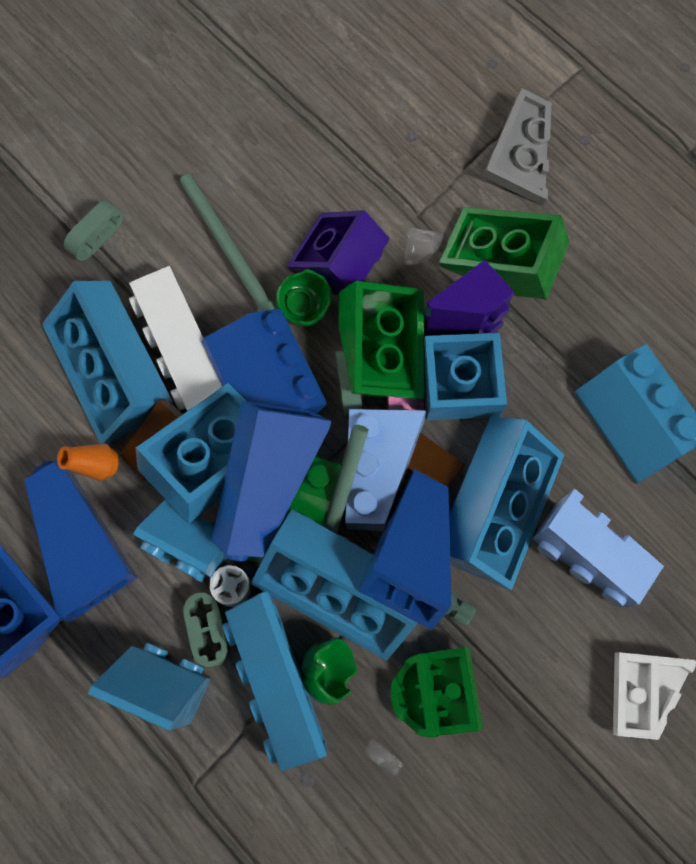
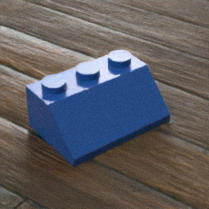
M281 308L249 313L206 336L201 341L222 387L229 383L247 402L313 411L315 413H318L327 404Z
M0 544V677L5 678L39 650L62 618Z

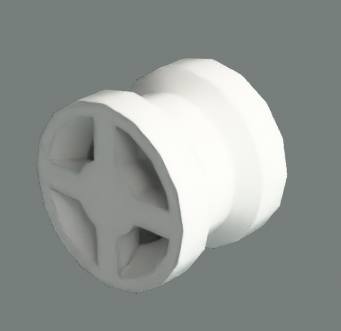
M227 565L214 572L210 580V591L219 603L226 607H236L248 600L251 595L252 585L250 584V578L242 569L237 566Z

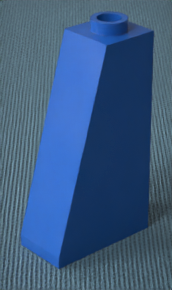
M247 401L241 402L211 540L224 553L226 558L235 561H246L248 556H265L330 429L331 420L313 411Z
M57 460L47 461L36 467L33 475L24 480L55 611L62 618L61 620L73 622L138 577L72 471L60 469Z
M414 469L399 492L358 591L430 630L438 624L451 606L449 493L447 486Z

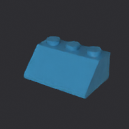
M647 344L617 360L574 392L636 484L696 448V412Z

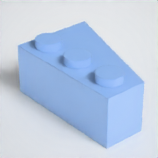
M349 409L348 441L353 425L365 426L369 431L346 503L345 523L348 530H384L422 431L426 411Z
M576 489L572 490L555 504L532 537V540L539 544L537 549L549 559L554 561L560 559L571 567L569 572L585 584L592 582L602 589V596L613 605L623 608V606L632 607L639 605L664 566L629 535H625L622 538L608 528L607 525L611 519L602 512H598L595 517L580 504L584 496Z

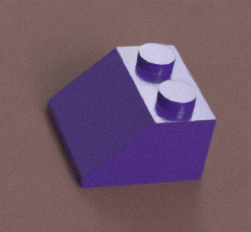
M365 210L324 212L319 215L286 267L295 274L308 269L324 276L332 288V294H339L341 290L355 281L365 282V278L373 265L381 258L383 249L390 238Z
M483 260L427 302L424 314V336L496 333L504 324L502 319L511 309L509 303L514 295V291L487 261Z

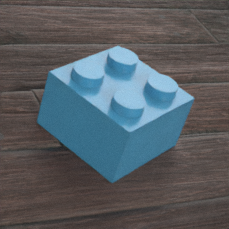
M500 333L425 336L424 396L426 421L490 418V416L500 417L507 405Z

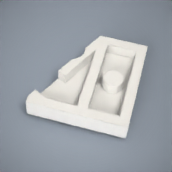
M621 652L615 653L613 735L659 740L667 724V715L676 707L682 695L679 691L688 674L693 673L696 667V660Z

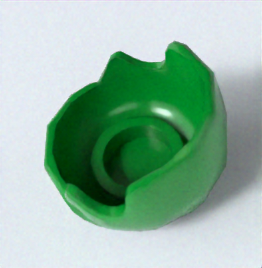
M305 269L302 272L289 275L281 282L276 292L277 309L281 308L287 322L298 327L314 325L325 317L332 304V288L324 276L312 270Z
M336 637L311 646L306 651L301 664V679L308 694L314 701L329 706L338 704L344 697L351 694V690L346 688V684L350 678L357 674V665L348 644Z

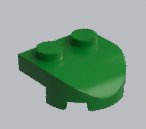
M470 647L417 654L405 661L398 675L392 680L390 694L393 710L400 721H404L411 729L416 731L415 734L428 738L483 730Z

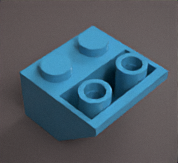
M166 500L133 533L134 536L143 541L140 549L168 565L172 558L178 561L175 568L201 583L205 577L211 579L214 572L223 567L228 559L211 541L215 525L200 517H197L188 524Z

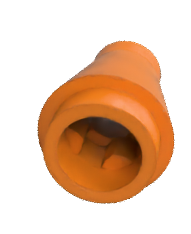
M104 443L77 447L64 446L59 450L57 456V464L60 469L70 470L98 481L112 477L116 473L119 463L117 452Z

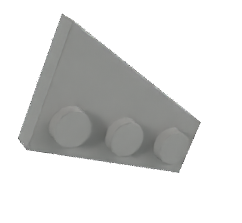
M521 88L482 177L543 206L548 200V189L546 188V174L549 172L547 145L550 140L552 103Z

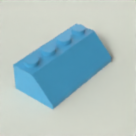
M73 281L45 319L42 326L99 443L109 444L139 429L159 400L167 399L170 403L173 401L111 281Z
M490 416L449 515L450 564L511 591L565 455L527 420Z
M291 509L273 539L250 583L264 592L268 591L274 598L386 661L417 625V622L358 591L373 554Z
M266 591L225 612L228 622L222 624L230 647L237 645L242 660L236 662V667L243 685L250 683L255 699L250 700L249 703L257 725L264 722L269 738L263 740V744L271 765L278 762L280 771H284L327 756L328 746L309 694L304 688L298 664L273 597Z

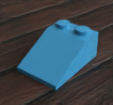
M229 383L136 447L138 471L188 524L221 498L241 402L246 401Z
M146 642L144 649L131 646L91 686L88 695L170 731L192 723L211 678L202 675L205 667L185 658H182L181 663L177 664L166 659L169 651Z

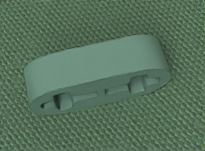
M108 200L99 202L67 234L64 240V249L79 261L88 259L120 227L124 218L123 212Z
M341 350L335 351L343 417L349 418V409H362L361 395L351 393L344 352Z
M204 592L195 593L186 600L183 607L192 655L201 666L208 668L218 667L226 661L230 652L222 626L224 619L221 607L212 595ZM203 600L204 604L208 606L212 605V611L208 612L206 616L208 627L203 628L201 618L192 615V611L198 608V601ZM210 632L213 643L221 644V650L216 652V659L211 661L209 656L201 654V649L207 646L205 633Z

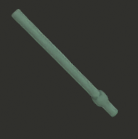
M186 174L180 179L181 185L259 308L257 312L277 309L276 302L270 301L192 175Z

